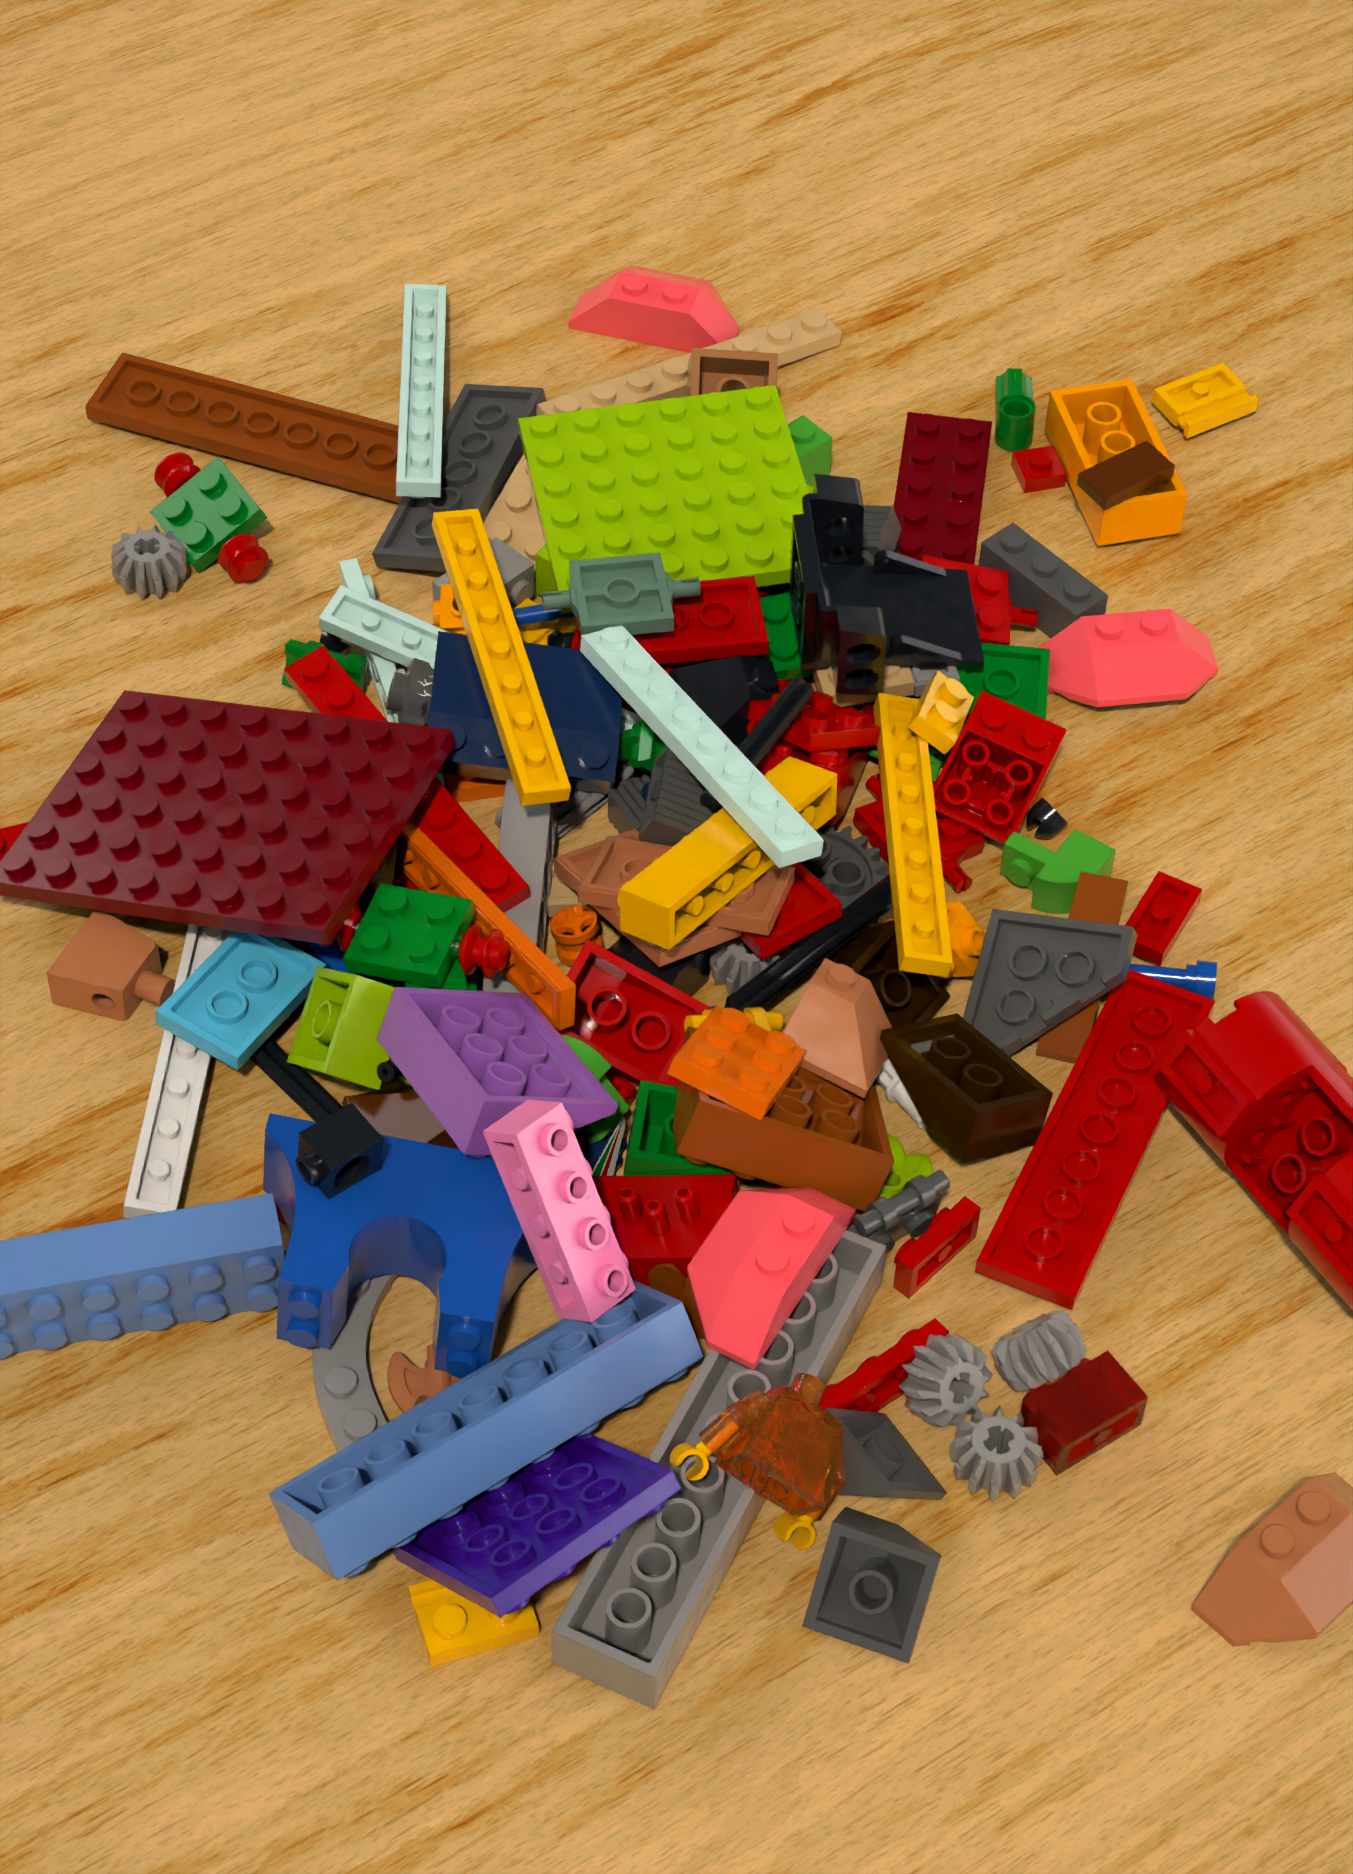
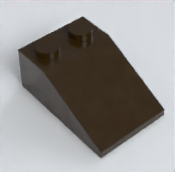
M951 1014L881 1031L880 1040L930 1135L948 1149L952 1156L963 1163L1035 1144L1043 1128L1053 1092L959 1014Z

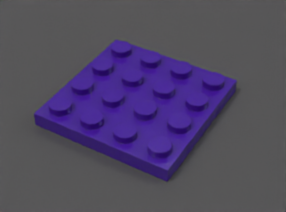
M587 1433L581 1436H573L555 1447L554 1453L547 1459L538 1463L527 1464L509 1475V1480L501 1487L492 1491L481 1492L463 1503V1508L457 1514L446 1519L435 1520L417 1531L416 1537L406 1545L391 1549L399 1562L494 1615L502 1617L505 1614L513 1613L523 1608L529 1602L531 1595L551 1581H557L568 1576L575 1569L576 1563L596 1549L605 1548L613 1544L620 1537L621 1531L638 1519L658 1512L664 1506L665 1500L681 1490V1487L673 1470Z

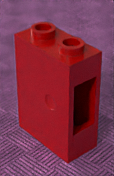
M735 1174L593 1176L601 1202L610 1214V1224L619 1247L627 1257L630 1275L633 1280L649 1286L647 1275L651 1268L657 1264H673L682 1272L684 1277H688V1264L739 1192Z

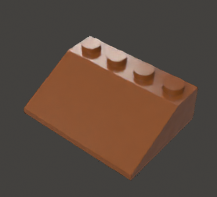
M688 1026L684 1034L683 1045L697 1028ZM799 1067L762 1121L681 1080L678 1081L673 1120L676 1153L681 1154L690 1162L699 1165L714 1164L730 1169L735 1175L743 1179L755 1180L759 1178L778 1184L781 1188L811 1187L850 1207L865 1212L868 1204L877 1199L893 1166L894 1159L875 1085H872L865 1098H862Z

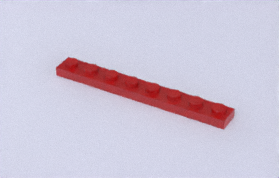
M323 645L284 668L287 681L314 713L387 721ZM435 777L409 819L503 913L531 897L529 885Z

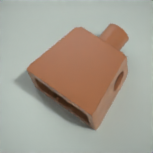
M99 910L93 911L47 971L53 1004L119 1021L129 1019L143 999L161 1006L173 994L175 986L174 979L161 974L159 947L155 941L111 914Z

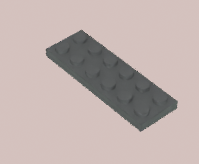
M478 384L464 385L442 425L440 498L426 497L416 499L403 496L372 553L377 567L446 572L432 528L433 513L479 509L482 521L484 522L523 448L519 434L518 418L536 416L537 404L547 401L543 388Z

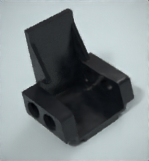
M814 474L813 493L803 496L802 514L793 515L789 597L801 670L832 666L836 694L878 695V693H882L884 664L984 667V656L967 570L944 569L889 550H881L875 554L874 566H862L864 505L859 480L849 477Z

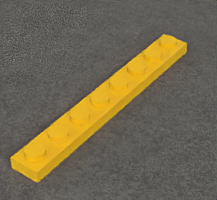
M479 509L434 512L432 519L434 535L521 806L569 801L571 786Z
M878 693L873 708L875 725L881 728L877 749L899 971L948 977L953 960L929 748L927 741L908 728L919 699Z

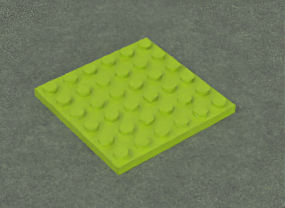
M776 385L518 418L520 439L556 591L569 590V561L659 552L661 553L663 567L671 580L699 577V581L754 576L757 587L789 583L793 515L802 514V498L805 494H809ZM571 608L561 609V614L572 612Z

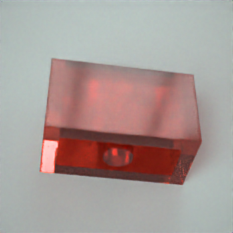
M1107 1350L1092 1360L1089 1358L1082 1359L1078 1366L1068 1370L1065 1376L1050 1385L1045 1383L1036 1389L1032 1388L1024 1396L1020 1412L1024 1419L1023 1427H1037L1039 1435L1037 1444L1042 1446L1043 1460L1057 1476L1142 1424L1148 1396Z

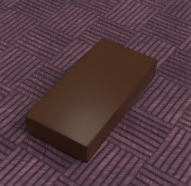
M1146 440L1078 473L1077 485L1102 509L1106 510L1172 478L1175 465Z

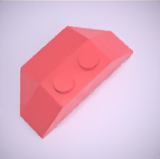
M630 265L580 295L568 322V328L688 353L692 351V348L708 347L739 335V326L711 281Z
M1171 609L1081 616L1039 647L1050 649L1047 693L1053 694L1057 692L1070 700L1094 707L1187 699L1200 689L1208 679L1214 678L1218 673V666L1208 636Z
M811 1187L739 1190L687 1266V1275L703 1327L706 1346L755 1370L856 1216V1209Z

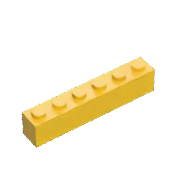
M788 756L764 775L815 831L836 815L837 773ZM723 807L619 888L617 903L620 908V931L670 950L775 865V863Z

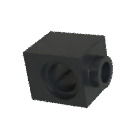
M350 1103L299 1132L296 1166L304 1181L310 1186L316 1184L329 1200L381 1170L384 1139L354 1104Z

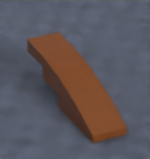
M1081 871L1068 919L1118 925L1127 895L1128 881ZM1103 995L1039 1036L1036 1056L1075 1064L1097 1020Z

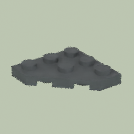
M992 909L963 1019L1008 1056L1012 1055L1126 980L1137 939L1134 927Z

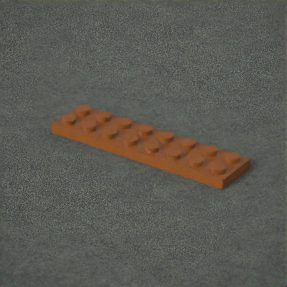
M123 352L85 406L87 419L397 503H400L403 496H396L398 425Z

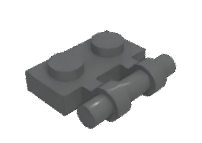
M937 1170L927 1177L923 1175L916 1176L906 1182L903 1191L889 1199L881 1196L869 1203L866 1212L855 1217L854 1224L850 1225L846 1230L886 1245L887 1254L893 1248L895 1242L909 1234L911 1237H917L928 1230L929 1224L936 1215L941 1201V1192L950 1187L948 1177L941 1170Z

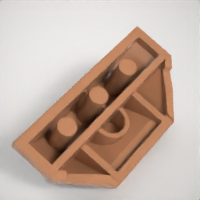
M1335 1472L1308 1477L1235 1545L1196 1598L1191 1610L1233 1647L1250 1645V1642L1276 1643L1316 1639L1353 1604V1487Z

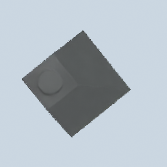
M826 1408L800 1437H808L802 1450L803 1442L799 1443L796 1452L795 1449L798 1443H794L789 1458L792 1459L795 1452L792 1462L795 1465L798 1458L796 1467L799 1469L797 1477L813 1493H815L821 1482L826 1479L835 1486L830 1495L941 1500L947 1494L946 1490L885 1413Z
M845 1507L832 1522L802 1626L909 1664L941 1555L898 1524Z

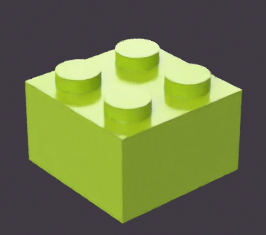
M317 966L287 1062L344 1081L379 1090L382 1081L377 1075V1067L382 1062L392 1060L376 1039L394 987L359 975Z

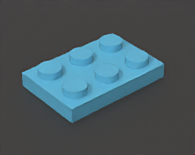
M234 931L156 1010V1024L238 1071L308 996L317 966L326 968V964L278 937Z

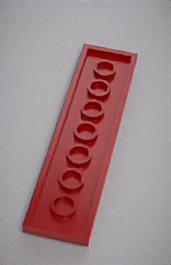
M1128 970L1126 980L1111 990L977 1259L975 1272L1073 1310L1170 1104V1101L1164 1095L1168 1092L1169 1086L1163 1080L1164 1074L1158 1067L1185 1030H1195L1208 1017H1211L1215 1000L1139 972Z

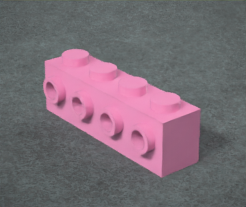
M528 1099L482 1132L557 1316L559 1318L592 1323L635 1291L636 1287L628 1270L629 1263L627 1257L620 1249L611 1227L610 1214L602 1204L592 1179L591 1166L584 1158L574 1134V1125L570 1115L565 1110L562 1102Z

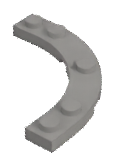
M398 1274L380 1275L361 1283L352 1292L347 1301L346 1321L329 1349L312 1347L313 1378L318 1406L337 1452L387 1423L369 1380L366 1361L367 1338L370 1325L373 1324L380 1305L391 1290V1282Z

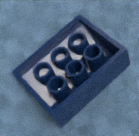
M438 631L427 726L451 729L456 743L438 773L502 781L513 779L467 635ZM523 642L571 789L608 794L615 783L622 696L580 652V649Z

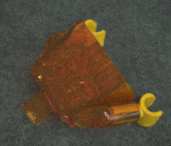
M797 1373L790 1387L781 1385L765 1392H751L723 1410L699 1434L701 1441L696 1446L692 1443H682L677 1445L670 1454V1463L674 1467L680 1465L688 1455H696V1463L684 1475L691 1481L700 1480L706 1475L709 1467L707 1457L712 1453L716 1454L717 1457L714 1462L716 1466L787 1512L776 1520L774 1534L784 1543L790 1539L792 1532L799 1527L798 1532L792 1539V1544L799 1550L808 1549L814 1544L816 1533L811 1524L814 1520L821 1521L846 1482L842 1447L840 1446L843 1434L842 1424L838 1419L818 1407L825 1390V1384L819 1378L808 1373Z

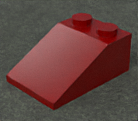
M587 939L566 975L576 985L574 1025L562 1030L555 1029L559 1034L574 1037L595 1049L612 1066L608 1071L638 1086L640 1080L678 1087L679 1079L667 1074L674 1056L683 1046L685 1018L688 1015H702L704 1010L713 1008Z

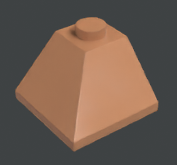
M824 958L808 983L783 1033L792 1037L796 1045L807 1050L800 1067L865 1098L889 1057L880 1040L881 1031L892 1028L870 980L855 973L853 969L846 965L837 964Z

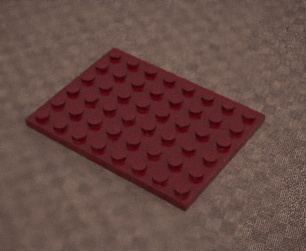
M124 690L0 861V896L330 945L456 743L452 730Z

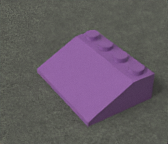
M394 988L376 1040L464 1155L475 1158H484L487 1155H492L482 1131L528 1099L562 1102L573 1121V1130L615 1114L618 1107L617 1102L526 993Z

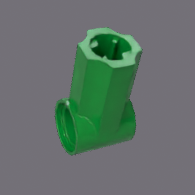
M1007 368L1005 373L996 376L995 379L996 425L994 439L1000 448L1014 452L1025 450L1032 444L1036 405L1033 401L1032 377L1027 376L1022 369Z

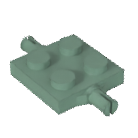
M660 552L569 561V590L542 591L543 611L571 608L573 614L578 619L580 635L621 625L631 635L674 631L673 599L700 597L701 587L699 577L671 580L663 567Z

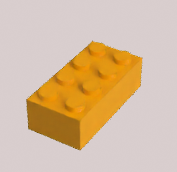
M1125 379L1050 391L1045 431L1067 473L1066 478L1097 546L1180 533L1187 493L1175 468L1172 478L1106 510L1102 509L1077 485L1078 473L1146 440L1171 461L1133 380Z

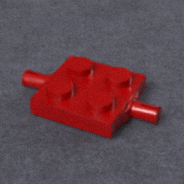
M926 555L922 556L920 561L944 569L967 570L981 643L1010 645V624L1030 627L1031 629L1035 628L1038 621V611L1015 607L1011 602L1008 589V571Z
M814 691L809 702L779 740L782 739L793 743L807 752L876 746L881 728L875 725L874 712L872 713L871 710L861 712L856 709L841 707L833 703L832 696ZM780 694L771 695V699L750 702L747 719L751 721L747 726L748 734Z
M878 773L876 777L872 775L865 784L866 788L877 798V801L856 808L853 823L863 835L868 837V841L874 848L878 847L880 849V855L889 864L881 779ZM936 814L943 876L956 893L964 892L971 886L972 879L962 870L959 864L964 860L982 854L985 839L979 833Z

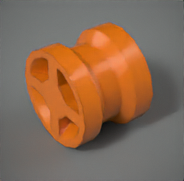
M575 905L558 911L552 917L550 930L552 937L557 941L555 944L557 957L563 964L573 965L587 939L604 948L603 937L598 931V917L593 909L587 906Z

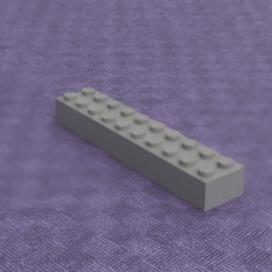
M846 1230L755 1370L712 1349L709 1350L648 1459L673 1470L681 1490L666 1499L664 1506L658 1512L638 1519L621 1531L620 1537L613 1544L597 1549L552 1629V1664L651 1709L655 1708L765 1502L774 1478L769 1473L762 1493L759 1492L761 1484H758L756 1481L753 1487L750 1486L758 1466V1462H756L747 1484L756 1460L750 1455L747 1457L748 1453L745 1452L740 1464L745 1451L743 1446L735 1463L742 1445L740 1435L741 1432L743 1435L748 1430L755 1412L754 1403H758L760 1413L771 1426L773 1435L777 1434L779 1437L778 1429L764 1406L801 1430L781 1429L782 1436L799 1438L811 1415V1401L826 1387L882 1282L886 1245ZM757 1412L754 1415L748 1433L753 1431L758 1418ZM729 1415H732L740 1425L707 1457L709 1467L706 1475L700 1480H688L684 1475L696 1463V1455H688L680 1465L674 1467L670 1463L672 1450L682 1443H692L696 1446ZM760 1418L758 1419L753 1432L755 1436L761 1423ZM763 1422L757 1434L759 1439L765 1427ZM767 1427L764 1430L761 1441L766 1438L768 1433ZM745 1435L744 1438H743V1444H744L745 1448H746L756 1459H758V1460H759L760 1462H762L765 1466H767V1467L770 1469V1471L773 1473V1475L775 1476V1478L777 1479V1475L775 1474V1472H774L764 1461H762L759 1457H757L754 1453H752V1452L748 1449V1447H747L746 1444H745V1437L748 1436V1435ZM747 1437L746 1443L748 1441L749 1445H752L753 1448H756L757 1451L755 1452H757L759 1455H761L771 1464H773L771 1462V1459H768L767 1455L765 1456V1453L762 1454V1452L758 1450L757 1444L756 1446H754L753 1443L749 1442V1439ZM772 1437L769 1446L772 1444L775 1449L778 1439L775 1440ZM784 1440L779 1458L783 1456L788 1443L787 1440ZM781 1441V1443H780V1446H779L778 1451H777V1455H778V1453H779V1450H780V1447H781L783 1441ZM789 1441L786 1452L791 1448L793 1442ZM763 1442L762 1451L765 1448L766 1442ZM728 1451H729V1454H728V1456H727V1459H726V1461H725V1464H724V1466L722 1467V1465H723V1463H724V1460H725V1458H726V1455H727V1453H728ZM746 1457H747L746 1463H745L744 1468H743L742 1473H741V1477H742V1480H741V1479L738 1478L737 1475L735 1476L736 1473H735L734 1469H733V1471H732V1473H731V1470H732V1468H733V1467H732V1464L734 1465V1463H735V1466H734V1467H735L736 1471H737L738 1466H739V1464H740V1467H739V1468H740V1472H741V1469H742L743 1464H744V1462H745V1459H746ZM751 1458H752V1461H751V1464H750L749 1469H748V1471H747L746 1477H745V1479H744V1481H743V1478H744V1476H745L746 1470H747L748 1465H749V1463H750V1460H751ZM787 1458L781 1459V1461H780V1463H781V1468H783V1467H782V1461L784 1460V1463H785V1460H786ZM760 1468L757 1478H760L762 1481L766 1472L763 1473ZM770 1476H771V1479H770V1482H769V1484H768V1487H767V1490H766V1492H765V1495H763V1494H764V1491H765V1489H766L767 1483H768V1481H769V1478H770Z

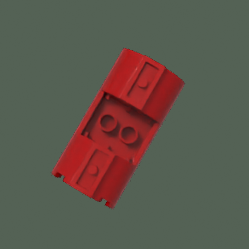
M1262 991L1243 996L1234 1001V1007L1237 1010L1220 1019L1216 1024L1208 1017L1195 1030H1185L1158 1067L1164 1074L1163 1080L1169 1086L1168 1092L1164 1095L1353 1310V1078L1348 1074L1346 1067L1280 995L1270 991Z

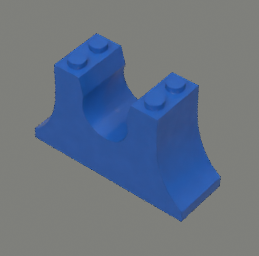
M270 1113L265 1128L263 1190L267 1194L273 1193L274 1201L283 1214L290 1233V1241L278 1283L276 1339L285 1340L303 1348L316 1346L329 1349L346 1321L347 1301L352 1292L361 1283L370 1278L386 1274H398L420 1281L436 1297L432 1338L435 1370L446 1371L452 1376L464 1378L491 1362L498 1329L505 1309L519 1285L537 1267L493 1156L487 1155L484 1158H475L464 1155L459 1149L381 1135L384 1139L381 1170L328 1200L316 1184L310 1186L304 1181L296 1166L299 1132L317 1122Z

